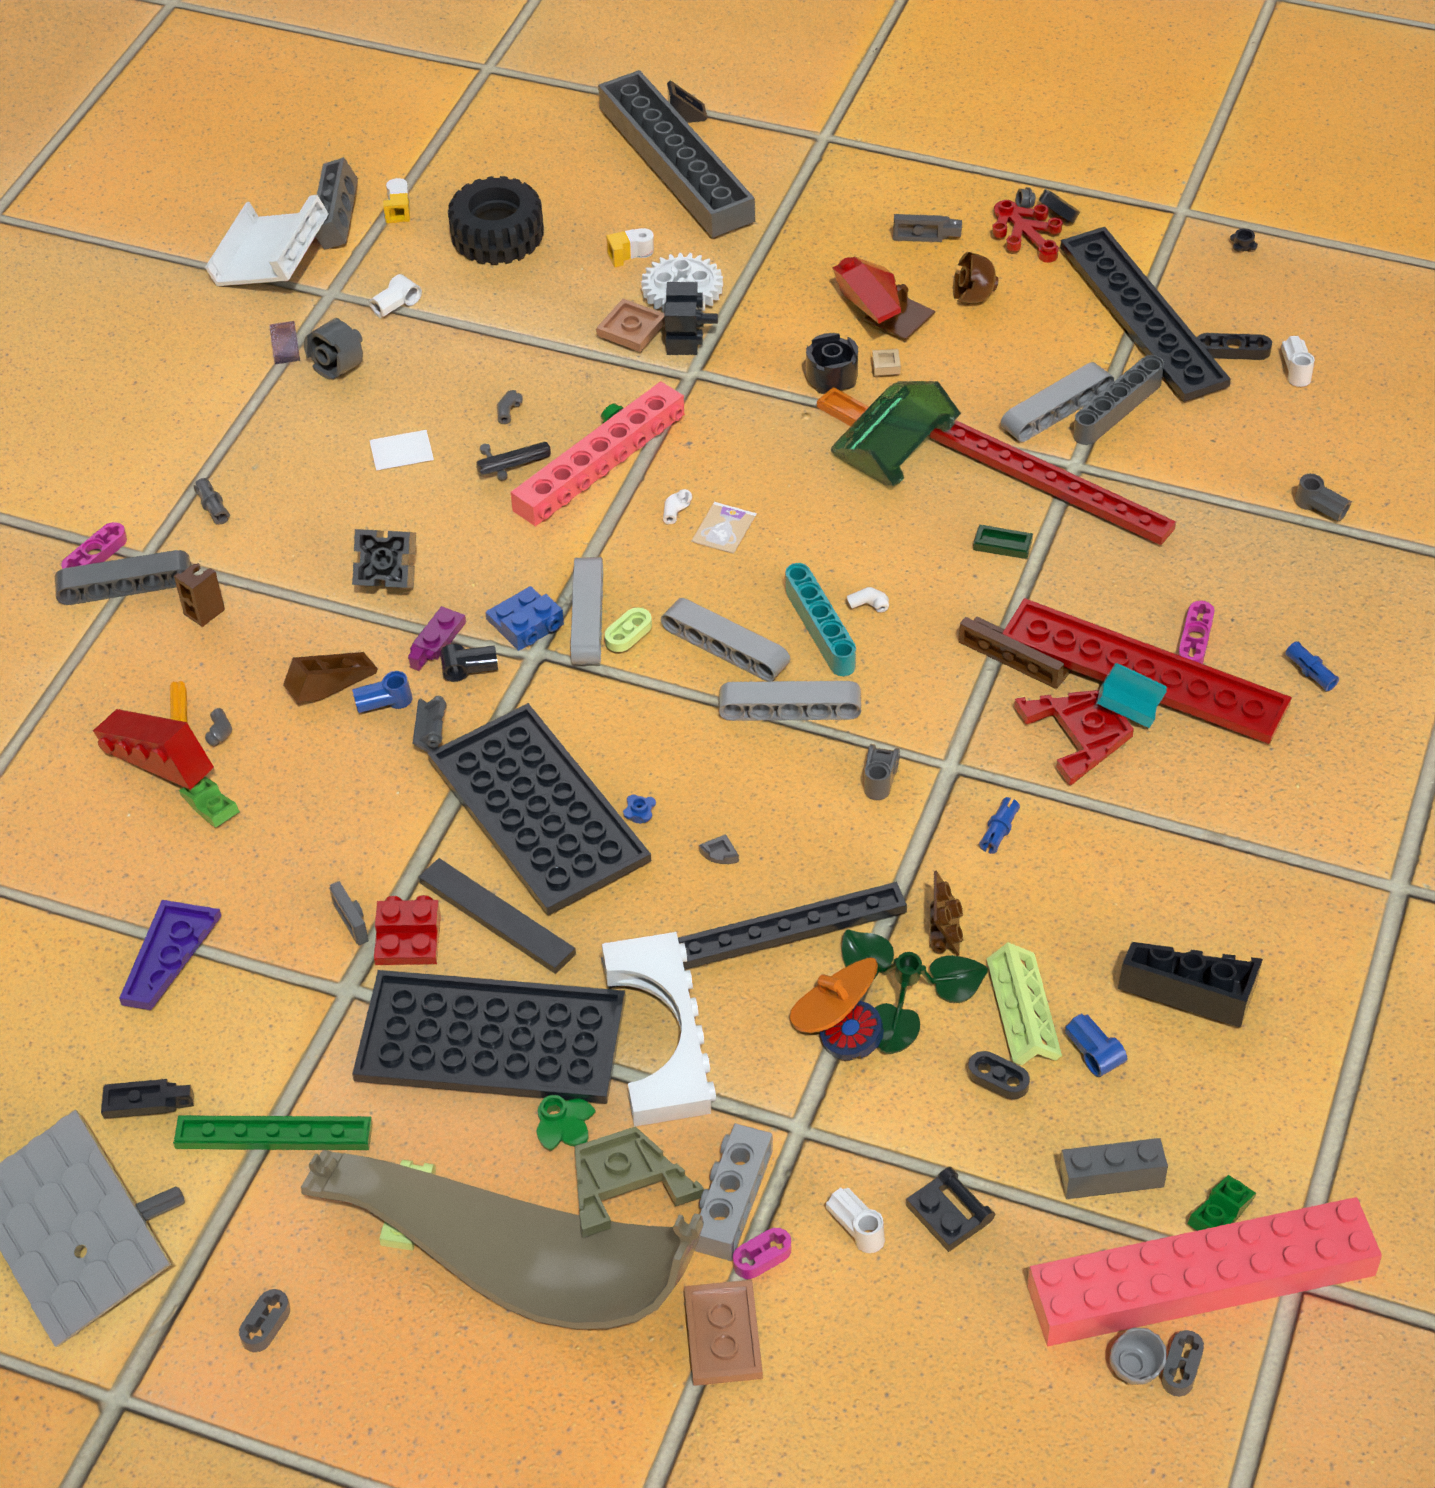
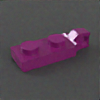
M441 606L412 643L410 654L408 655L409 667L420 671L429 659L438 660L441 649L449 645L466 624L465 615Z

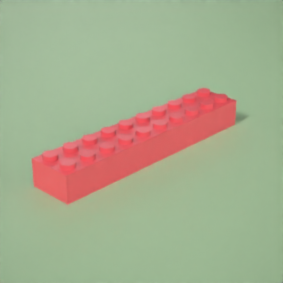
M1357 1197L1033 1265L1029 1268L1027 1287L1048 1347L1373 1277L1377 1274L1382 1254Z

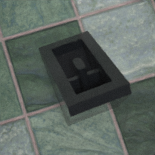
M670 80L667 83L668 102L687 123L701 122L708 118L703 102Z

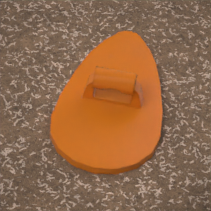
M866 958L855 962L832 976L820 975L818 985L800 998L792 1007L790 1019L793 1027L801 1032L813 1033L831 1028L843 1020L872 984L878 968L876 959Z

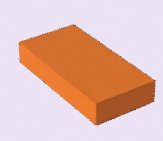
M836 388L830 389L817 400V408L856 430L860 429L874 417V409Z

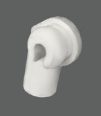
M682 489L666 499L663 521L666 524H674L677 521V512L689 506L692 500V494L689 490Z
M872 587L864 588L847 596L852 609L865 603L876 608L877 612H885L889 608L888 596Z

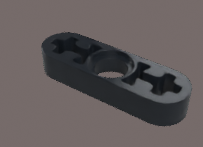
M1203 333L1197 337L1212 357L1217 359L1264 360L1270 356L1272 349V340L1268 336L1259 334ZM1234 344L1238 345L1239 348H1230L1227 345Z

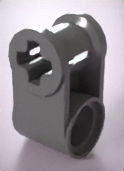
M870 744L864 776V793L868 798L883 800L889 796L894 776L898 770L900 748L887 750L876 748L875 744Z

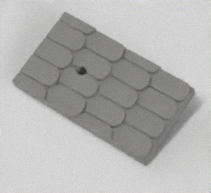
M77 1110L61 1118L51 1128L33 1138L27 1145L0 1163V1251L55 1347L62 1345L171 1265L168 1257ZM86 1247L87 1253L81 1258L80 1251Z

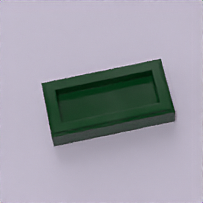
M979 524L973 543V550L1028 559L1033 541V533Z

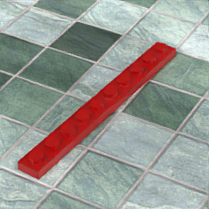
M946 415L930 430L931 439L1159 545H1162L1175 530L1176 521Z

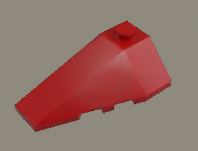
M855 256L844 258L838 265L832 267L842 294L878 324L901 313L900 301L897 295L898 290L895 284L896 279L894 274L888 269Z

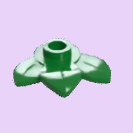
M550 1095L542 1100L537 1111L540 1123L536 1132L544 1148L552 1151L561 1141L573 1147L588 1142L589 1132L584 1121L588 1120L596 1112L590 1103L578 1098L566 1101L558 1095ZM552 1111H558V1112H559V1113H557V1114H549V1113L552 1112Z

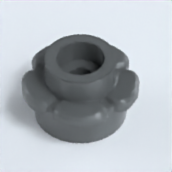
M1030 187L1020 188L1017 191L1015 203L1018 207H1033L1036 199L1035 193L1032 192Z

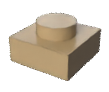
M898 349L872 350L874 376L900 374L901 365Z

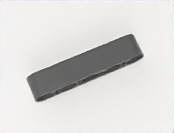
M1155 355L1143 357L1080 409L1075 415L1074 440L1081 445H1090L1096 442L1160 388L1164 367L1163 359Z
M173 550L64 568L55 574L56 599L61 604L74 605L177 588L174 576L177 573L181 574L191 566L190 557L185 551Z

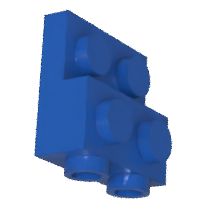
M531 586L485 612L486 620L518 651L534 644L537 640L564 625L563 609L547 594L541 596Z

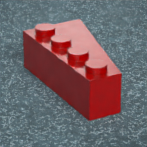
M116 709L93 730L98 738L99 747L105 753L189 790L214 768L187 722Z

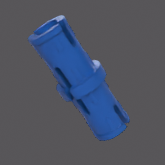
M1299 641L1292 643L1287 648L1285 655L1302 668V673L1306 677H1312L1326 692L1332 690L1338 684L1339 677L1322 664L1323 660L1319 656H1313Z
M1003 798L997 813L990 817L988 829L979 842V846L983 851L986 852L989 844H991L992 846L988 853H996L1003 837L1009 834L1012 828L1011 822L1020 809V805L1016 800H1013L1010 807H1008L1011 798Z

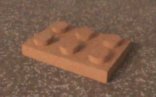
M752 1280L684 1286L693 1386L763 1379Z

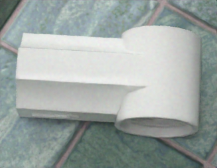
M398 274L392 278L386 290L369 300V304L375 315L382 318L404 303L408 306L417 303L421 297L422 289L404 275Z
M1289 336L1281 345L1289 371L1288 381L1294 386L1304 387L1311 382L1315 359L1313 355L1308 353L1304 340H1301L1299 336Z
M839 1188L832 1193L831 1198L826 1202V1209L855 1238L857 1248L865 1253L879 1251L885 1243L881 1214L876 1210L869 1209L849 1188ZM866 1230H873V1232H868V1233H867V1232H864V1231H866Z

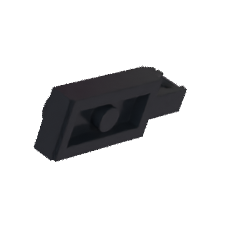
M167 1079L103 1085L101 1106L103 1119L161 1114L176 1111V1108L194 1106V1093L191 1085L177 1086L176 1083L168 1082Z

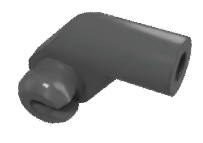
M510 390L498 402L497 414L500 424H508L511 421L510 408L512 405L515 407L520 406V403L523 401L522 394L517 393L516 390Z
M221 708L211 712L210 717L214 724L210 727V731L205 734V740L212 746L218 745L220 741L223 742L232 732V726Z

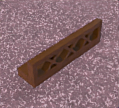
M978 616L974 620L965 617L960 622L959 643L1056 690L1072 671L1064 667V663L1003 635L1002 633L1005 629Z

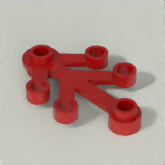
M1002 200L995 204L994 213L998 221L992 225L993 236L998 238L1005 237L1007 235V222L1014 224L1012 234L1006 239V248L1008 250L1018 251L1021 248L1022 233H1024L1038 247V258L1042 262L1051 263L1057 260L1059 248L1056 242L1045 240L1036 231H1048L1052 234H1058L1062 231L1063 222L1061 219L1051 218L1048 222L1042 221L1048 218V207L1046 205L1039 204L1034 209L1018 207L1011 200ZM1021 216L1033 217L1036 220L1023 219Z

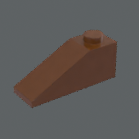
M364 652L293 657L283 686L296 702L317 701L376 674L378 668Z

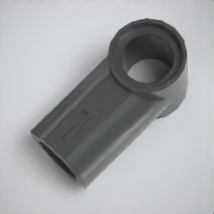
M1311 473L1301 477L1295 496V503L1300 508L1305 510L1317 509L1337 521H1341L1345 517L1352 503L1347 498L1325 487L1324 480L1319 475Z

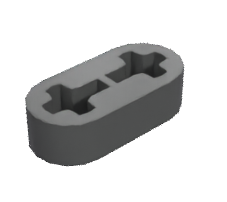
M271 1289L264 1292L239 1328V1336L246 1350L250 1352L265 1350L290 1314V1304L283 1291ZM277 1302H279L280 1309L273 1308L269 1313L267 1306H274L277 1304ZM259 1329L261 1330V1337L255 1335L253 1339H250V1332L257 1333Z
M1184 1330L1177 1333L1170 1347L1163 1370L1162 1385L1166 1392L1173 1396L1187 1395L1192 1390L1203 1355L1204 1342L1199 1334L1193 1331ZM1186 1343L1192 1345L1188 1359L1182 1357L1183 1348ZM1178 1368L1184 1369L1181 1382H1173Z

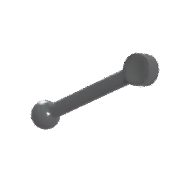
M482 444L480 446L481 454L487 457L493 456L489 444ZM497 471L499 480L504 481L507 479L506 471Z

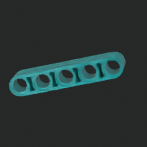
M803 563L789 565L785 571V591L787 597L830 670L838 676L851 675L856 668L855 643L810 568Z

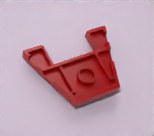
M1099 690L1068 693V697L1052 698L1051 695H1041L1039 700L1026 701L1025 697L1016 698L1014 707L1026 725L1054 715L1078 748V752L1057 759L1056 767L1068 785L1074 784L1133 737L1134 728L1126 717L1097 704Z

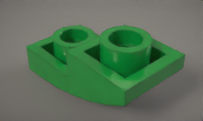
M1227 1175L1211 1190L1208 1200L1191 1214L1187 1224L1198 1231L1235 1223L1253 1201L1256 1192L1245 1186L1242 1182Z

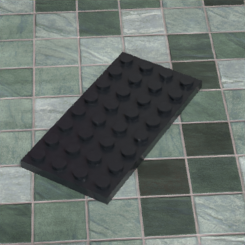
M529 703L427 753L429 762L547 915L652 861L651 853Z
M378 970L352 1073L353 1080L355 1082L537 1098L558 1095L564 1100L578 1098L587 1102L607 1104L626 1000L625 990Z

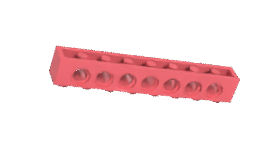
M661 381L511 491L513 512L535 527L543 520L548 519L555 511L568 504L571 499L588 489L591 484L605 476L619 463L624 462L627 457L644 447L647 442L661 434L675 421L680 420L685 415L684 395Z

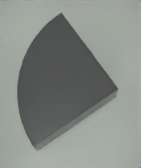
M726 834L699 845L701 855L711 862L718 864L739 862V854Z

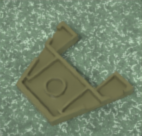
M636 1126L575 1146L580 1228L583 1238L611 1229V1219L601 1202L603 1200L660 1181L665 1185L675 1206L700 1199L704 1188L698 1181L693 1182L685 1175V1170L677 1163L672 1164L663 1156V1150Z

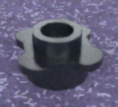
M1239 229L1230 236V240L1234 243L1233 249L1236 251L1255 250L1258 247V244L1254 241L1255 233L1250 229Z

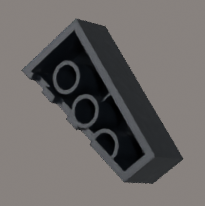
M1131 942L1122 964L1118 989L1241 1028L1258 982L1263 959L1251 957V961L1236 960V955L1222 954V958L1204 956L1203 951L1191 949L1190 952L1181 953L1175 952L1173 947Z

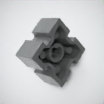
M355 529L354 551L361 552L360 563L353 562L352 585L381 586V579L385 580V587L414 588L415 566L408 565V554L415 555L416 532L388 531V537L384 538V531Z

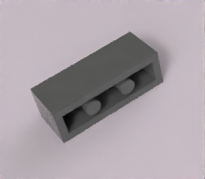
M1161 1138L1064 1149L1061 1152L1059 1172L1065 1198L1074 1199L1163 1188L1165 1186L1168 1164Z

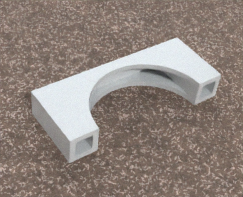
M677 932L602 944L607 985L631 986L652 993L672 1010L681 1029L678 1046L669 1061L652 1075L628 1083L629 1102L634 1127L711 1114V1101H716V1093L713 1081L707 1082L706 1073L710 1072L708 1054H702L700 1045L704 1044L702 1026H696L694 1017L699 1016L696 997L690 998L688 990L693 989L690 970L684 971L683 962H687L685 944H679Z

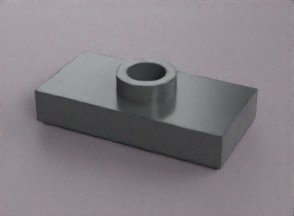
M340 881L331 884L329 889L332 903L354 941L359 946L368 942L365 922L362 919L364 915L358 901H351Z

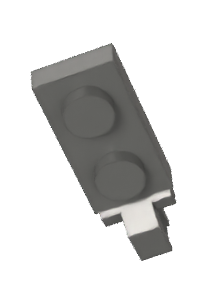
M894 214V241L942 242V239H948L949 236L961 237L962 220L950 219V217L939 215Z

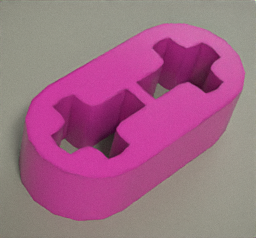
M771 1228L740 1245L733 1253V1269L735 1273L741 1278L752 1279L785 1261L791 1254L790 1234L781 1228ZM775 1241L777 1244L782 1243V1248L778 1249L776 1246L771 1247V1242ZM746 1257L749 1261L754 1259V1265L750 1266L747 1262L742 1264V1258Z

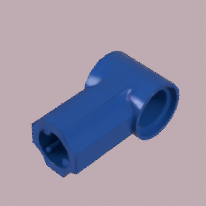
M401 671L387 673L381 682L352 689L359 713L387 705L395 709L407 707L413 700L408 678Z
M1079 1014L1066 1026L1065 1034L1084 1054L1087 1067L1096 1077H1101L1127 1062V1054L1120 1041L1115 1037L1108 1038L1088 1014Z

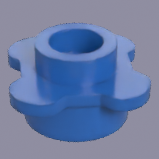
M635 794L627 797L628 806L623 810L625 818L639 824L645 823L652 818V807L656 805V800L653 797L645 798Z

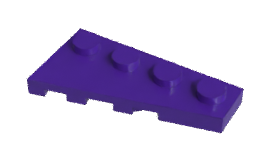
M161 900L119 997L121 1005L152 1010L221 918L220 909Z

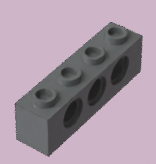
M344 157L324 163L322 166L317 195L329 215L315 237L324 250L335 246L339 247L347 241L358 178Z

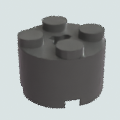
M334 318L305 337L304 351L307 358L312 357L315 363L312 367L318 374L326 379H334L362 362L363 351L361 342L363 339L358 330H352L345 322L339 318Z

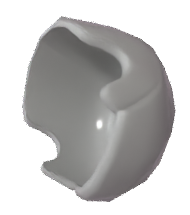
M1148 1328L1128 1329L1116 1340L1110 1350L1111 1355L1109 1358L1112 1369L1120 1379L1131 1385L1151 1382L1160 1374L1166 1364V1346L1160 1336Z

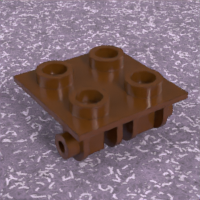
M898 284L896 287L901 313L879 324L869 315L864 320L907 340L935 314V311L909 299L908 287L905 284Z
M936 870L934 871V899L930 904V946L938 954L952 948L956 956H959L960 942L963 941V932L960 927V917L963 916L962 904L959 899L954 898L949 883L947 881L944 882Z

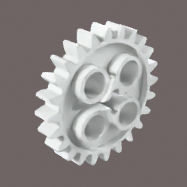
M679 253L677 258L669 254L668 260L660 257V263L652 262V268L646 267V273L642 274L643 297L647 298L648 304L654 303V309L662 307V311L665 313L667 282H698V292H703V308L699 309L704 311L705 304L713 306V300H719V294H722L723 276H721V269H717L716 263L710 265V259L702 261V255L692 258V253H689L687 257H683V254Z

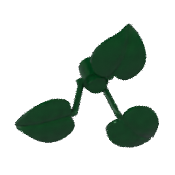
M847 929L843 936L842 957L845 967L866 958H875L878 963L875 978L879 972L886 975L895 969V978L901 984L897 1008L888 1003L875 1007L882 1019L884 1029L883 1038L878 1049L885 1054H893L905 1050L916 1040L919 1034V1015L913 1010L903 1009L907 986L916 984L921 974L929 984H936L935 990L941 999L950 1003H962L969 1000L977 992L988 972V967L980 962L966 957L948 955L939 957L931 963L930 976L926 971V966L922 965L921 958L913 952H904L894 959L893 946L880 935Z

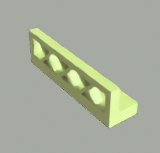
M1007 942L987 958V963L1012 1060L1014 1063L1023 1065L1039 1054L1056 1061L1062 1056L1035 954ZM1042 1038L1047 1042V1045L1043 1044Z

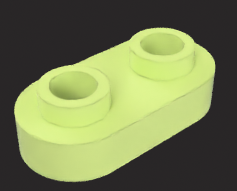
M632 608L624 613L606 629V647L614 652H623L631 648L651 630L652 617L650 612L644 608Z

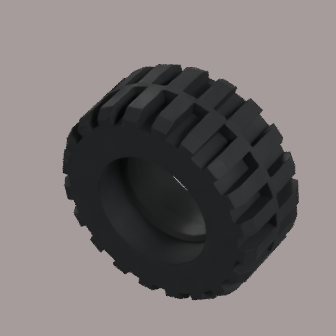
M490 176L484 180H474L472 184L467 183L461 190H458L448 205V218L453 245L467 259L471 261L477 260L480 264L491 263V265H498V263L503 262L505 264L512 263L515 259L519 261L526 256L525 254L530 255L536 249L544 235L542 204L539 195L530 185L525 182L522 184L516 178L511 180L506 176H500V178Z

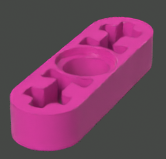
M117 522L104 525L63 559L61 563L62 569L105 562L126 544L127 536L124 526ZM93 549L101 550L99 553L94 555L88 554V552Z
M1195 601L1189 606L1178 653L1182 657L1201 664L1204 662L1215 611L1209 602ZM1199 613L1204 614L1202 622L1197 621ZM1200 632L1203 634V637L1193 638L1189 633ZM1190 648L1195 649L1194 657L1189 656Z

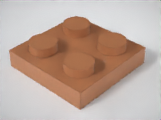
M622 299L596 328L597 336L641 352L664 326V313Z

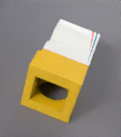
M401 178L391 179L386 184L388 200H383L386 224L410 222V199L407 181Z
M632 229L606 235L607 254L614 268L624 266L625 260L637 257L647 258L654 252V235L649 229Z

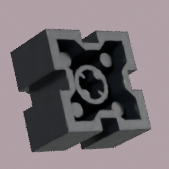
M667 282L664 314L667 355H697L698 345H703V329L699 328H704V324H718L717 313H704L702 309H699L703 308V292H698V282Z

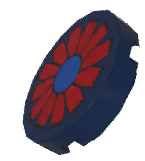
M859 1001L839 1023L831 1028L820 1031V1036L826 1050L833 1057L844 1061L853 1060L852 1058L858 1056L863 1058L871 1054L879 1046L884 1034L883 1022L878 1010L871 1004Z

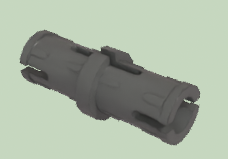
M201 478L197 480L194 490L201 498L202 507L210 513L215 524L226 523L229 520L227 517H230V514L222 503L221 495L213 489L208 479Z

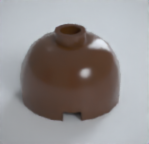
M971 252L963 254L958 263L959 266H962L960 274L955 273L953 296L954 299H958L957 302L978 304L986 300L992 291L997 289L998 277L992 262L987 257Z

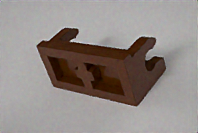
M197 563L191 565L181 574L177 573L174 579L183 614L201 627H204L222 613L225 608L216 571L209 568L203 571L201 575H194L195 572L201 569L200 564Z

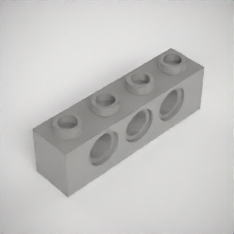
M735 1123L731 1134L724 1136L721 1145L722 1158L720 1162L715 1161L710 1176L712 1181L709 1190L704 1189L700 1200V1208L702 1209L700 1215L703 1217L704 1225L695 1249L696 1252L728 1261L733 1260V1253L738 1247L773 1152L772 1133ZM737 1162H745V1164H743V1165H738V1164H735V1163H737ZM727 1189L736 1190L734 1192H725ZM725 1217L724 1220H715L714 1218Z

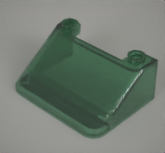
M899 381L890 385L834 443L831 447V452L837 458L883 485L895 486L904 479L903 470L899 466L934 429H940L942 432H945L952 428L961 412L938 381Z

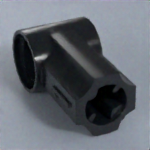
M449 644L440 651L442 673L447 681H461L467 677L468 673L498 670L495 645L465 649L459 644Z

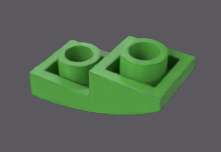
M207 777L201 779L191 790L185 787L179 790L180 795L215 828L240 812L236 803L221 794L218 785Z

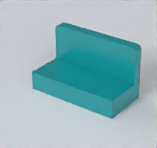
M1115 663L1099 689L1097 704L1150 728L1155 721L1157 706L1166 694L1167 687L1123 665Z

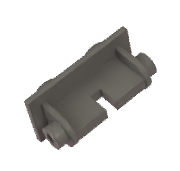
M435 696L428 703L422 699L418 700L412 744L426 752L438 748V745L442 742V718L447 707L443 697Z

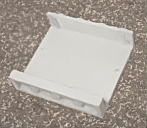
M318 195L309 196L300 212L293 214L258 217L250 202H246L205 268L216 286L288 281L329 214Z

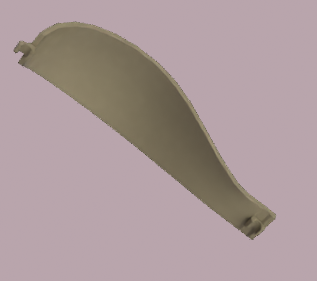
M322 1150L320 1155L315 1154L309 1163L310 1172L301 1186V1193L303 1195L349 1202L369 1210L404 1234L472 1289L503 1308L536 1322L572 1329H610L637 1322L658 1310L684 1275L704 1225L703 1217L700 1214H694L690 1224L685 1222L683 1215H678L673 1227L646 1226L611 1221V1229L583 1238L580 1228V1215L521 1201L396 1163Z

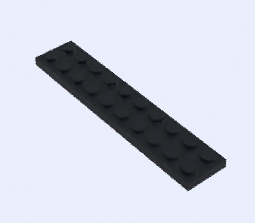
M1106 227L1061 240V250L1146 356L1155 355L1163 359V377L1183 402L1230 387L1231 378Z

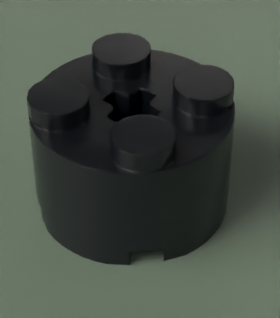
M826 333L816 336L812 339V344L809 347L807 346L806 377L809 383L816 387L818 393L825 394L832 388L838 390L850 389L856 385L858 377V346L853 339L847 337L846 340L840 338V334Z

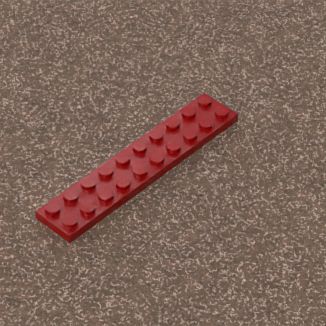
M1026 598L1022 600L1002 633L1064 663V667L1103 682L1115 663L1123 665L1167 687V692L1160 701L1161 704L1268 744L1271 743L1292 700L1291 696Z

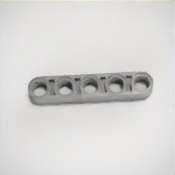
M1090 362L1008 410L1001 419V427L1020 442H1025L1083 408L1114 382V377L1095 362Z
M602 557L574 558L571 626L572 665L601 664Z
M679 598L661 616L663 627L671 634L765 681H773L790 662V655L782 646L688 599Z
M853 681L727 682L719 690V714L722 718L731 721L851 720L861 714V688Z

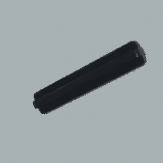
M547 442L533 444L480 459L476 462V468L480 475H487L549 457L551 455V447Z

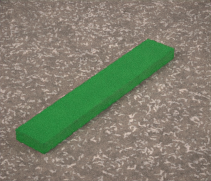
M178 1115L173 1144L175 1149L369 1150L373 1122L371 1116Z

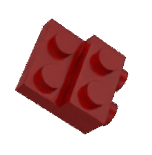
M421 895L415 900H402L398 896H389L385 901H377L375 965L437 964L441 921L438 900H433L430 896Z

